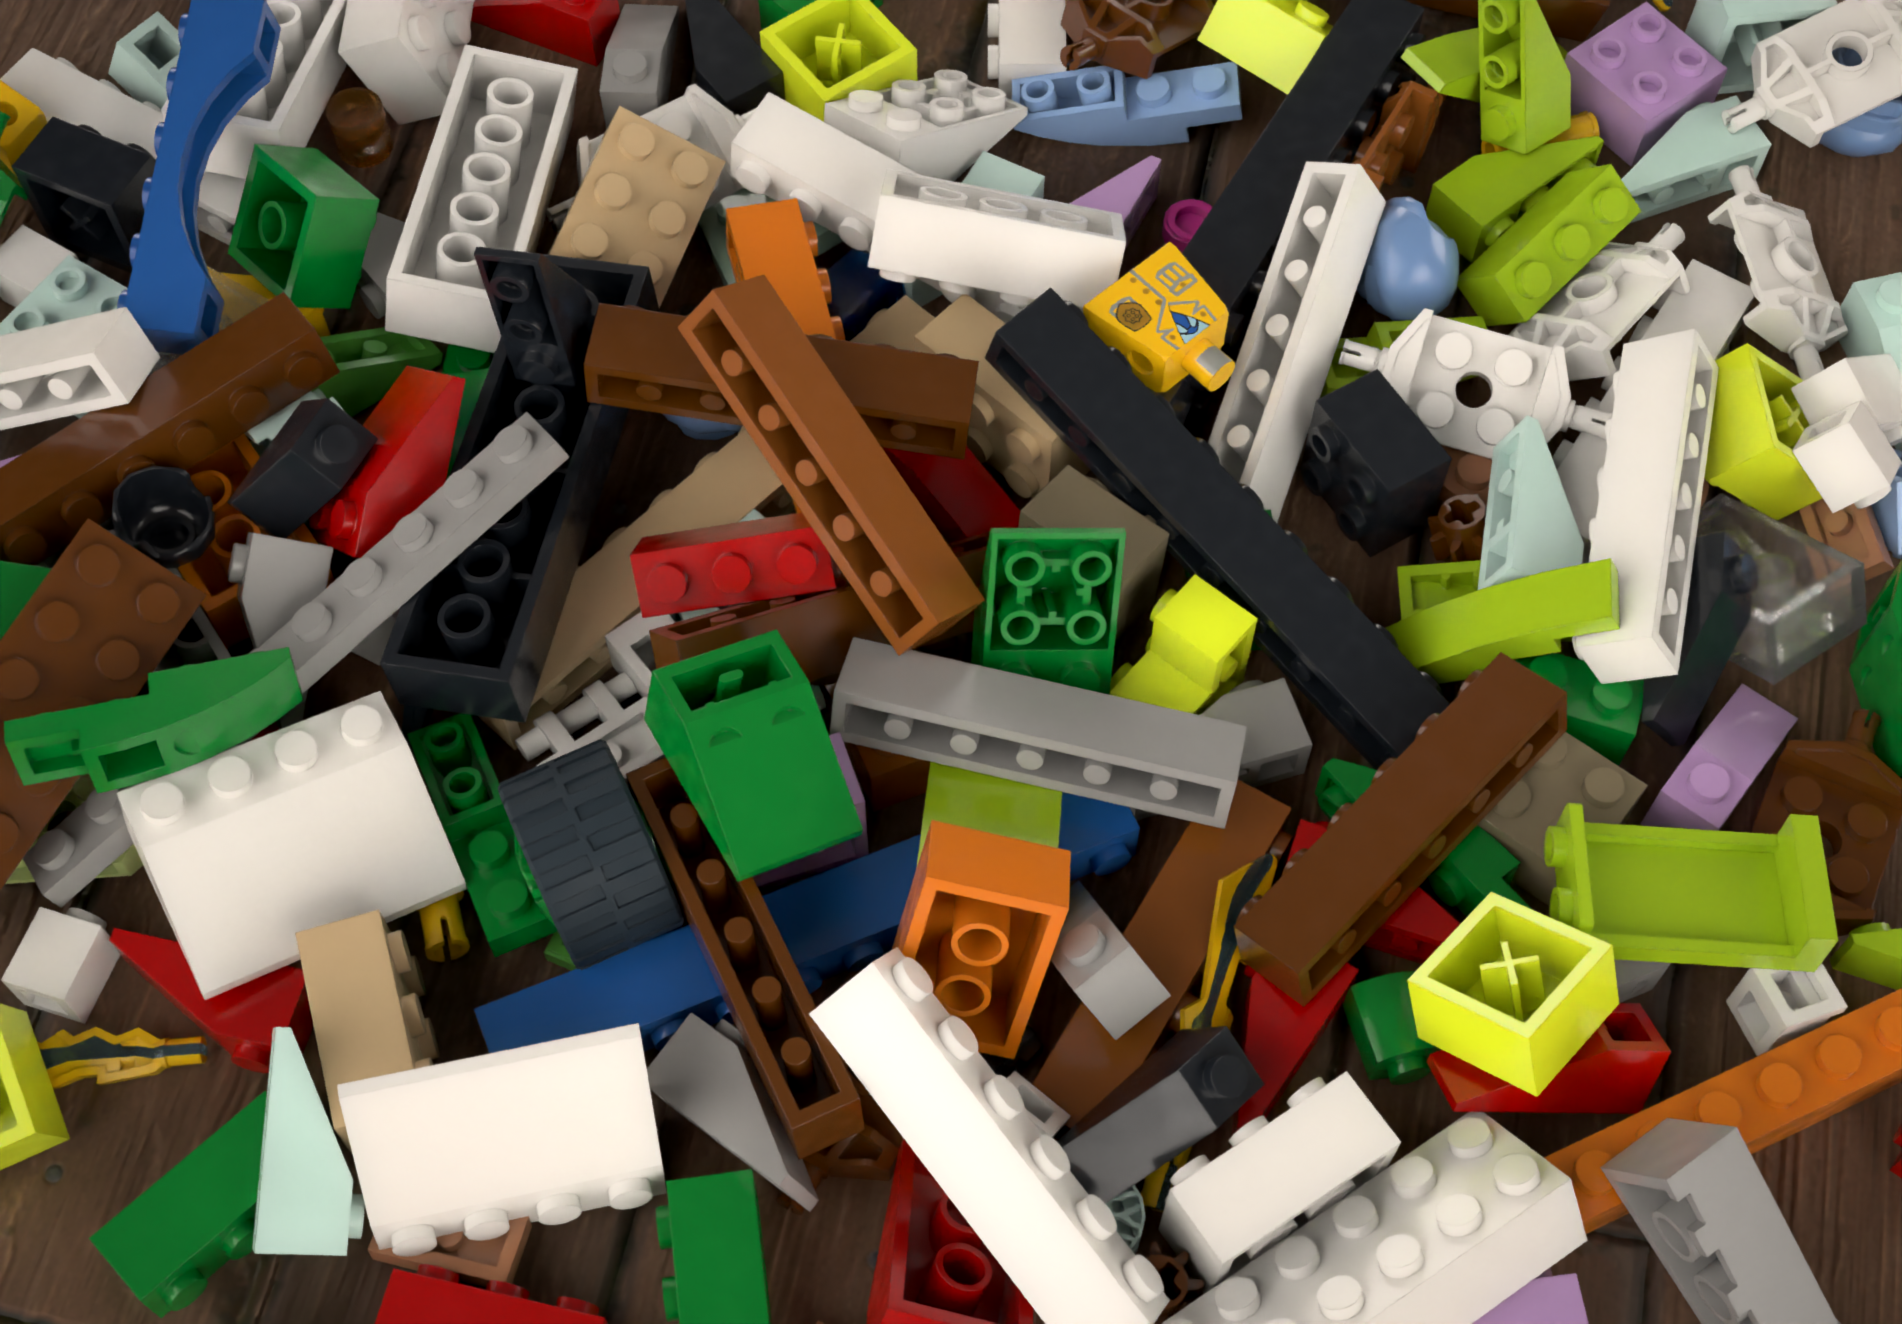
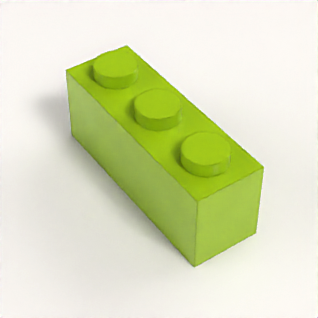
M1612 164L1570 171L1459 275L1457 286L1476 314L1483 316L1486 326L1526 323L1641 212V209Z

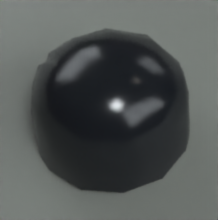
M152 465L128 474L113 491L112 522L115 535L166 569H175L198 559L215 539V512L213 511L212 498L209 495L204 496L194 486L190 474L183 469Z

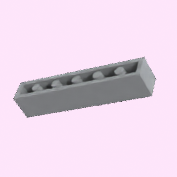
M853 637L834 689L830 734L840 732L843 742L1225 829L1237 785L1247 726L918 651L910 650L898 656L891 645Z

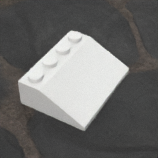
M381 691L233 747L180 771L117 792L129 835L204 1000L299 961L300 955L296 932L378 909L386 923L466 890L465 879L414 757Z
M639 1023L337 1085L342 1114L370 1227L379 1250L392 1247L395 1255L403 1257L417 1256L434 1249L437 1245L436 1237L463 1231L464 1235L470 1240H490L508 1232L510 1228L509 1220L529 1216L531 1223L539 1221L545 1225H558L576 1219L581 1215L582 1211L610 1205L615 1209H632L648 1203L653 1196L666 1193L663 1164Z

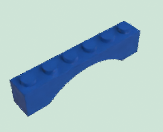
M191 0L189 12L184 13L179 21L178 38L181 49L177 67H172L167 76L166 91L169 103L165 122H159L155 130L154 147L157 158L153 176L148 177L143 185L142 204L145 213L140 233L134 234L131 240V277L128 290L125 289L121 292L117 303V309L128 308L157 352L184 354L218 333L224 299L209 275L200 248L197 222L200 184L209 156L227 124L243 105L271 80L281 27L266 0Z

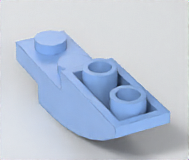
M1234 62L1153 73L1148 79L1138 76L1126 78L1123 71L1105 65L1012 79V100L1028 107L1027 116L1014 127V130L1069 143L1097 146H1154L1190 142L1189 127L1243 119L1238 64Z

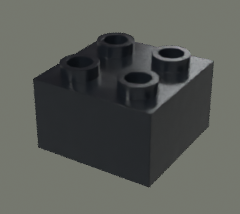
M52 117L12 165L22 188L51 241L126 272H132L130 244L134 234L141 231L145 213L142 204V190L145 180L153 176L156 163L155 158L146 149L137 144L129 143L125 145L102 136L97 130L88 125L80 124L77 126Z
M1376 369L1316 400L1300 470L1307 488L1314 495L1322 496L1334 511L1337 523L1343 534L1349 540L1357 541L1367 555L1372 557L1429 526L1428 517L1434 514L1452 458L1382 373Z

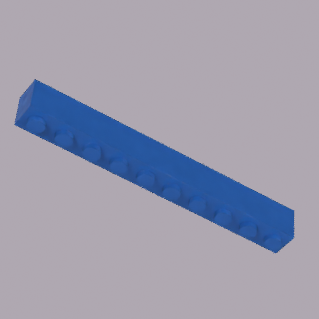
M1062 792L1058 848L1071 851L1070 883L1072 880L1095 872L1098 876L1116 872L1127 865L1132 856L1136 855L1140 827L1129 807ZM921 834L762 896L809 994L817 990L822 985L823 980L845 971L849 973L851 971L863 970L870 963L892 950L917 869ZM690 925L646 941L584 970L574 969L474 1009L489 1053L639 1023L643 1051L645 1052L653 1048L661 1051L691 1012L708 1025L718 1023L721 1019H724L731 1025L735 1024Z

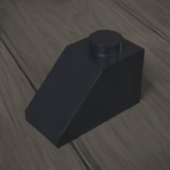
M328 398L301 401L227 503L270 536L287 538L343 489L378 438Z

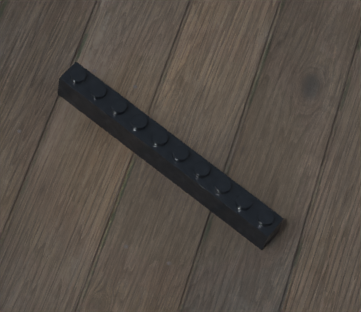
M1050 287L995 332L985 359L1118 499L1143 516L1150 515L1156 520V524L1170 534L1166 550L1192 577L1196 574L1258 618L1253 636L1255 644L1375 770H1378L1387 759L1391 757L1398 758L1415 741L1416 734L1422 723L1434 713L1441 714L1450 705L1444 698L1442 688L1438 682L1426 672L1417 670L1398 650V644L1392 634L1383 626L1372 623L1353 603L1352 595L1347 587L1338 579L1327 576L1308 556V550L1301 539L1291 531L1283 530L1264 510L1263 503L1256 492L1249 486L1238 483L1225 470L1211 445L1201 438L1194 437L1179 422L1171 404L1161 394L1150 391L1133 374L1126 357L1115 347L1107 346L1088 327L1086 317L1075 304L1070 301H1064Z

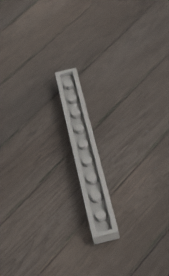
M525 412L512 425L500 431L494 441L467 465L454 472L444 485L416 510L403 517L394 529L366 554L353 561L345 569L344 573L315 599L302 606L293 618L272 637L250 653L289 647L303 694L564 463L569 456L550 434L528 412ZM256 733V734L253 735L252 737L248 738L247 740H245V741H243V742H241V743H239V744H237V745H235V746H233V747H236V746H239V745L244 744V743H246V742H249V741H250L254 736H256L258 733ZM135 785L98 794L96 789L93 790L86 801L54 829L42 835L35 846L26 853L23 860L44 897L62 908L134 844L125 823L117 792Z

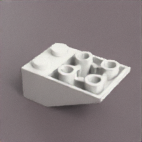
M946 69L936 71L934 77L919 81L897 80L892 83V87L878 91H852L849 93V98L825 103L824 122L920 175L955 181L977 161L983 151L987 152L1027 116L1028 107L1006 98V93L1001 89L982 87L967 80L968 76L965 73Z

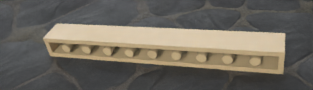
M905 295L889 309L884 308L878 311L870 319L866 328L854 337L851 342L871 345L888 344L897 349L914 351V336L935 317ZM744 426L741 427L734 439L718 452H711L704 456L698 462L691 475L673 490L667 489L661 492L642 516L630 526L614 531L605 541L600 551L582 566H577L526 722L478 716L512 749L516 750L518 748L515 743L517 738L535 728L533 724L535 719L548 711H552L554 714L560 712L579 696L584 688L594 683L612 667L605 635L641 612L630 554L642 537L737 523L753 509H756L765 518L789 515L795 510L792 497Z

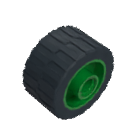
M599 739L499 783L497 789L514 830V854L540 913L558 930L567 952L577 969L584 970L683 926L684 916L660 861L650 830L638 804L632 798L606 741Z

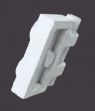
M625 672L620 673L604 684L600 680L592 683L582 690L584 697L557 714H554L552 711L546 712L533 721L535 728L515 740L518 749L528 762L548 749L555 753L536 765V767L599 739L607 742L628 789L630 787L626 773L665 757L644 720L647 697H643L626 709H623L620 703L637 693L635 685ZM597 718L604 722L576 741L571 737L573 733Z

